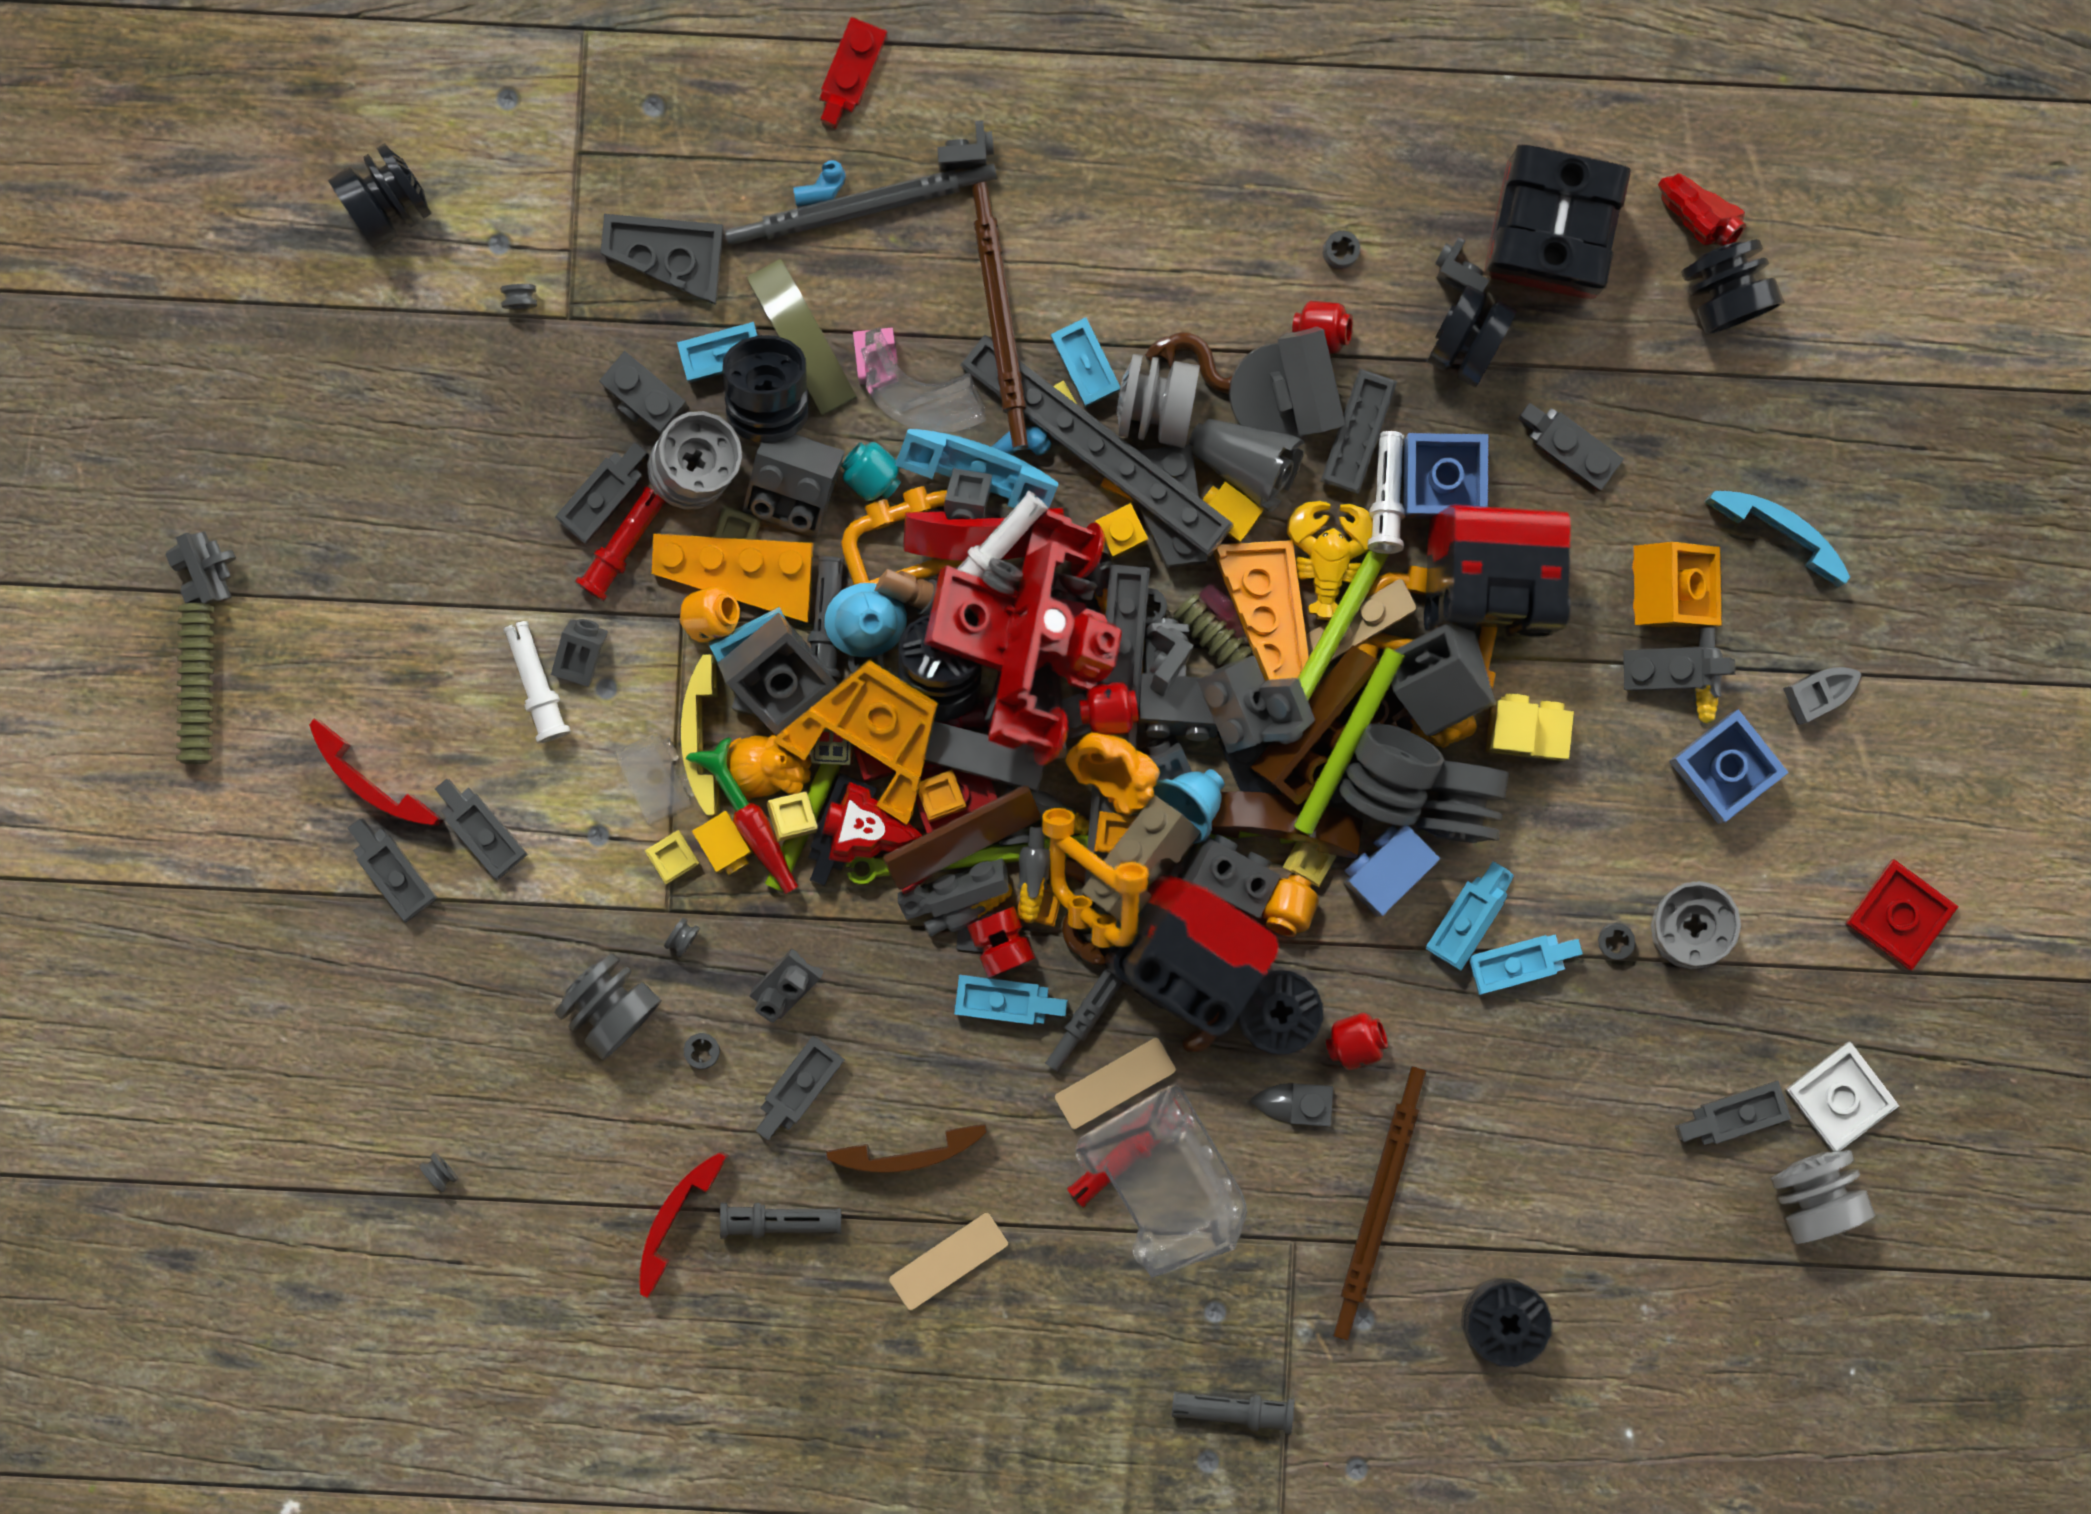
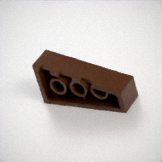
M1352 645L1309 698L1308 703L1315 721L1302 732L1303 736L1288 744L1272 741L1251 766V769L1275 791L1296 805H1299L1308 798L1379 661ZM1392 683L1386 691L1370 724L1380 723L1397 727L1396 721L1408 713V710L1394 693ZM1356 752L1354 753V755H1353V757H1352V759H1354V760L1357 759Z

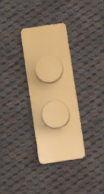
M1398 579L1363 601L1330 662L1345 654L1352 645L1358 646L1417 610V606L1402 579ZM1329 621L1306 634L1309 657Z
M1153 1038L1057 1093L1055 1100L1071 1128L1077 1129L1175 1073L1176 1068L1160 1040Z
M984 1213L890 1276L889 1281L908 1310H913L1007 1247L1008 1241L990 1214Z

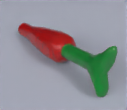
M727 737L721 740L714 751L689 753L685 758L687 761L702 766L715 776L736 811L734 812L733 823L752 852L777 880L783 892L787 894L797 888L798 885L790 873L768 818L760 806L748 803L727 767V755L732 739Z

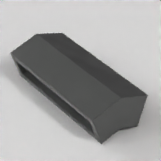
M1314 327L1284 334L1278 339V344L1299 435L1320 433L1345 426L1324 329Z

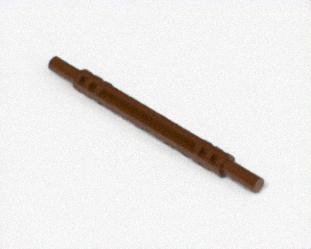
M978 182L972 185L977 220L974 221V229L976 231L978 255L981 263L996 359L1002 410L1008 416L1013 450H1023L1028 448L1023 411L1026 409V402L1024 400L1022 376L1019 369L997 219L992 216L987 182Z
M1411 1066L1401 1104L1396 1103L1340 1295L1344 1297L1333 1334L1334 1337L1349 1340L1359 1302L1364 1303L1419 1114L1416 1106L1427 1070Z

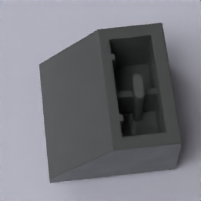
M796 434L776 442H762L756 453L742 512L817 538L838 480L845 451Z
M1449 622L1395 650L1405 657L1391 682L1394 693L1425 735L1431 737L1496 704L1474 631Z

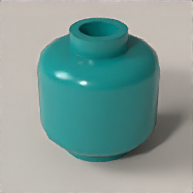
M860 442L849 452L841 464V467L844 469L843 481L866 501H873L880 496L885 499L889 498L901 483L897 478L900 467L895 466L897 459L876 442L866 445Z

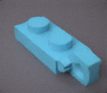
M1493 861L1482 879L1477 877L1472 883L1467 881L1426 945V950L1461 971L1504 905L1503 902H1505L1508 895L1506 890L1514 875Z
M1555 934L1551 936L1544 935L1470 956L1469 962L1478 995L1557 974V971L1565 969L1564 959L1582 955L1583 953L1579 939L1558 944Z
M960 974L954 1014L1034 1025V1022L1044 1023L1045 1014L1066 1016L1068 1000L1048 997L1049 988L1040 987L1039 984Z

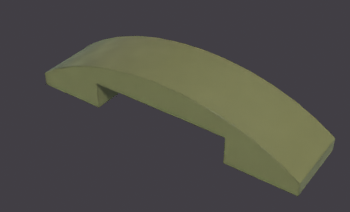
M780 258L747 276L749 284L778 336L790 340L801 348L806 358L807 388L821 415L823 416L855 399L857 396L782 259Z

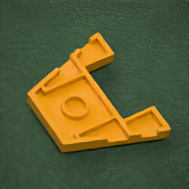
M869 660L783 729L774 742L805 761L825 728L835 732L896 771L894 778L876 806L907 825L913 815L938 703Z

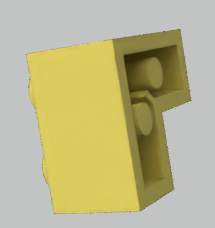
M1505 694V697H1501V700H1497L1496 704L1490 707L1485 752L1566 761L1569 759L1574 711L1564 710V703L1541 701L1539 708V704L1529 703V696Z

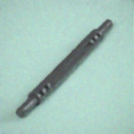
M994 163L956 173L952 169L763 216V221L727 229L725 234L728 245L765 236L770 240L960 192L959 188L997 179Z
M1197 843L1193 845L1181 864H1175L1170 873L1171 876L1181 877ZM1124 953L1119 961V966L1122 972H1125V970L1122 967V961L1127 953ZM1107 967L1087 997L1081 1002L1072 1019L1064 1027L1067 1029V1032L1045 1062V1064L1059 1072L1080 1039L1085 1041L1088 1033L1096 1025L1097 1020L1102 1016L1105 1008L1123 983V981L1112 975Z

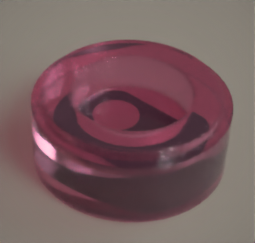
M1208 584L1199 593L1203 601L1224 621L1227 622L1237 612L1233 602L1215 585Z

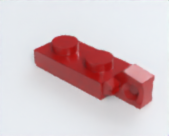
M850 17L821 88L822 92L819 99L826 102L820 119L822 124L837 129L844 110L853 113L855 107L859 106L886 41L888 31Z

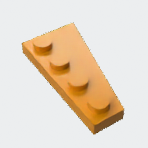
M653 534L651 574L702 590L710 587H721L728 591L737 601L769 611L780 607L783 615L809 622L813 543Z
M1293 541L1219 544L1213 554L1265 682L1270 679L1298 678L1309 659Z

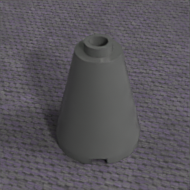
M1208 419L1204 424L1198 423L1189 441V444L1193 446L1192 452L1194 456L1268 512H1273L1282 502L1276 498L1279 491L1282 489L1289 491L1293 484L1304 454V450L1298 447L1305 444L1304 440L1296 436L1214 419Z

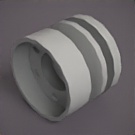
M1133 354L1121 382L1116 410L1119 425L1118 436L1128 438L1131 420L1141 422L1138 440L1144 441L1150 424L1158 425L1159 444L1185 448L1200 366L1174 361L1168 377L1164 378L1159 377V358H1152L1150 374L1148 375L1140 373L1143 355Z
M705 411L687 412L673 419L653 446L647 463L649 481L656 493L668 504L685 510L701 509L715 502L738 473L742 460L741 443L733 427L720 416ZM689 460L695 463L693 472L686 469Z
M1702 881L1684 883L1670 891L1655 908L1651 922L1653 943L1661 956L1674 966L1690 970L1707 968L1727 956L1737 943L1741 928L1739 910L1731 896L1717 885ZM1692 916L1697 917V924L1704 925V930L1698 932L1696 938L1691 937L1690 930L1683 927V924L1688 923Z
M1851 1150L1836 1153L1823 1152L1792 1163L1786 1170L1771 1178L1773 1187L1776 1189L1793 1185V1189L1778 1197L1779 1203L1790 1204L1799 1202L1800 1209L1792 1212L1785 1218L1794 1243H1807L1835 1235L1863 1224L1875 1216L1866 1190L1847 1192L1845 1185L1853 1182L1860 1176L1859 1170L1852 1169L1839 1172L1840 1168L1847 1166L1855 1160Z

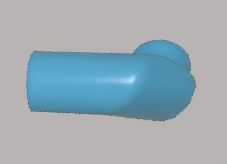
M835 160L827 161L821 167L822 173L814 185L794 187L796 207L834 199L845 183L846 174L842 165Z
M1025 426L1028 440V448L1026 449H1031L1035 455L1045 454L1051 447V441L1047 437V433L1040 427ZM1010 431L991 446L1010 455L1017 451L1012 448Z

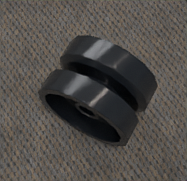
M1467 285L1457 305L1451 306L1435 336L1438 340L1427 363L1445 371L1451 368L1459 352L1464 353L1465 357L1457 371L1458 379L1476 388L1510 327L1517 310L1499 301L1493 304L1483 321L1478 316L1486 302V293Z

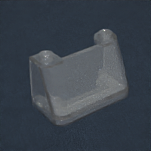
M1178 1085L1159 1090L1079 1139L1075 1150L1080 1166L1092 1174H1098L1105 1170L1137 1224L1139 1230L1136 1235V1242L1133 1244V1253L1137 1262L1140 1265H1144L1151 1278L1235 1250L1247 1216V1205L1244 1195L1186 1094Z

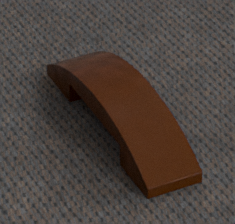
M1245 791L1221 792L1220 808L1211 821L1212 830L1210 834L1238 839L1241 831L1319 845V853L1354 859L1358 857L1363 820L1349 813L1327 806L1313 834L1309 835L1294 827L1307 800L1296 805L1283 795Z
M986 1123L946 1130L948 1144L946 1147L870 1159L868 1144L828 1150L826 1152L827 1160L841 1166L869 1172H900L919 1169L949 1159L970 1147L987 1132Z

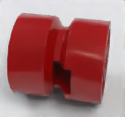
M1015 907L1008 908L966 926L974 946L983 949L980 960L988 978L1036 958L1028 938L1021 937L1019 934L1023 926ZM1005 931L1009 941L994 946L991 936Z

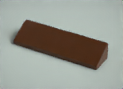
M1024 785L884 855L883 859L896 887L904 889L1039 821L1040 812L1028 785Z

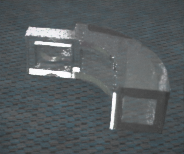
M881 327L865 332V347L861 349V352L869 369V372L866 373V388L876 404L891 418L913 429L939 433L961 431L986 422L985 406L970 373L939 384L918 382L908 377L899 368Z

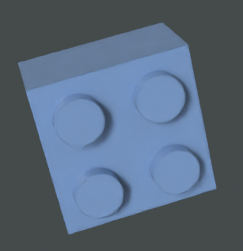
M1407 434L1404 439V518L1431 519L1450 505L1488 507V434Z
M1739 709L1728 714L1669 761L1718 824L1728 821L1789 773Z
M1394 825L1387 828L1373 842L1378 849L1370 857L1365 853L1361 854L1345 870L1349 877L1343 883L1376 917L1383 916L1440 860L1408 825L1401 826L1398 829Z

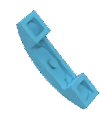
M908 429L895 463L897 467L933 479L935 472L951 477L953 468L992 474L990 492L1009 498L1007 506L1012 508L1019 504L1028 491H1031L1035 498L1041 499L1049 508L1058 487V482L1050 476L1010 454L973 440L935 431Z
M1714 491L1705 500L1706 504L1736 523L1744 520L1748 512L1804 546L1813 552L1805 566L1837 587L1846 584L1850 578L1845 565L1829 542L1809 523L1788 509L1754 495L1732 491Z

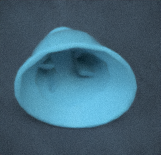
M859 583L849 586L840 591L827 607L824 621L827 636L835 647L848 655L874 657L883 654L899 642L900 636L905 631L907 613L903 602L874 591L877 585L875 583Z
M1208 769L1205 773L1197 771L1181 774L1173 780L1157 782L1155 787H1153L1154 795L1181 813L1201 831L1192 844L1206 840L1212 830L1211 821L1220 808L1222 799L1220 791L1225 786L1222 777L1214 770Z

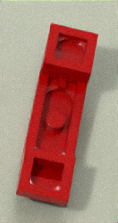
M1063 508L1047 509L1064 516ZM945 512L905 513L903 548L905 552L916 555L965 561L969 556L968 550L975 545L980 547L1005 518L947 520ZM1031 526L1001 560L1025 557Z
M314 718L310 722L309 726L313 738L324 759L336 775L357 795L380 810L408 821L432 826H439L443 822L441 817L411 794L407 793L399 804L342 759L343 755L351 747L347 741L322 721Z
M721 1151L695 1167L681 1180L663 1203L650 1228L642 1253L639 1278L640 1295L646 1298L651 1296L670 1262L669 1259L656 1252L693 1186H696L705 1192L709 1191L728 1158V1154Z

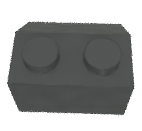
M779 612L717 663L726 684L775 735L779 734L837 686L836 681L804 639Z

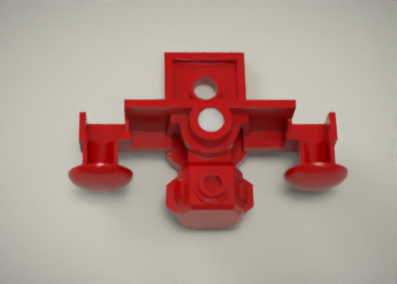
M1049 510L1044 511L1031 526L1022 570L1023 576L1020 580L1019 589L1014 594L1000 592L986 584L982 578L953 567L945 566L940 569L924 643L1002 672L988 741L1012 750L1023 744L1034 748V759L1038 765L1049 764L1059 755L1066 741L1068 720L1063 709L1059 707L1053 708L1049 713L1034 709L1036 697L1029 695L1033 673L1046 662H1050L1052 670L1058 675L1066 677L1069 685L1087 691L1098 682L1106 679L1116 667L1122 637L1121 629L1115 624L1107 622L1105 615L1085 609L1073 618L1070 609L1065 604L1050 597L1055 567L1061 565L1064 560L1071 562L1072 576L1081 579L1086 578L1095 570L1102 557L1105 536L1102 527L1096 522L1084 528L1071 523V518ZM965 608L974 610L978 615L979 624L977 627H972L966 622L964 618Z

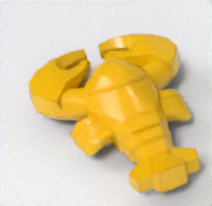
M1323 501L1306 502L1295 508L1289 516L1287 535L1294 545L1310 555V559L1296 558L1298 578L1301 580L1314 578L1313 585L1317 601L1308 605L1309 614L1316 615L1319 620L1330 621L1338 607L1335 599L1338 597L1342 581L1350 584L1361 563H1350V560L1369 551L1367 546L1368 540L1372 538L1373 518L1362 507L1353 504L1340 505V512L1349 514L1355 519L1351 523L1345 517H1339L1341 527L1352 541L1348 542L1334 528L1325 531L1316 539L1312 535L1327 523L1330 516L1323 515L1320 519H1315L1314 513L1330 510L1331 504Z

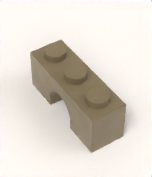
M1154 795L1104 862L1113 869H1116L1118 865L1123 863H1139L1147 868L1149 874L1151 869L1162 859L1170 858L1175 863H1178L1201 831L1181 813ZM1093 874L1081 892L1121 922L1122 895ZM1147 890L1139 893L1138 914L1152 896Z

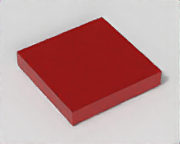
M1891 859L1845 924L1903 967L1912 971L1959 906L1898 861Z

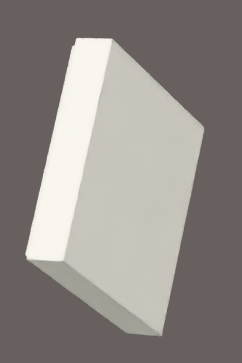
M1851 1042L1844 1044L1785 1089L1829 1149L1835 1153L1841 1151L1899 1107L1898 1103Z

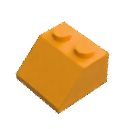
M1679 542L1633 546V610L1635 613V625L1652 627L1722 626L1720 547Z

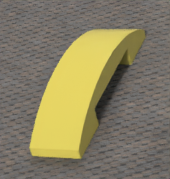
M709 654L702 655L686 690L681 717V747L686 774L699 805L706 815L718 816L720 814V785L714 775H704L702 766L685 759L689 753L703 751L702 697H718L717 660L715 656Z

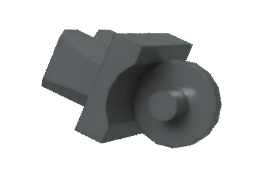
M206 532L196 534L184 533L176 537L178 544L166 552V557L174 571H183L188 568L192 581L182 585L180 590L184 602L206 604L223 602L232 598L225 580L231 577L226 564L236 559L234 551L221 552L217 540L209 542Z
M791 948L752 988L749 997L757 1002L755 1011L769 1022L774 1023L778 1018L781 1019L821 979L824 971L807 964L805 959L800 957Z

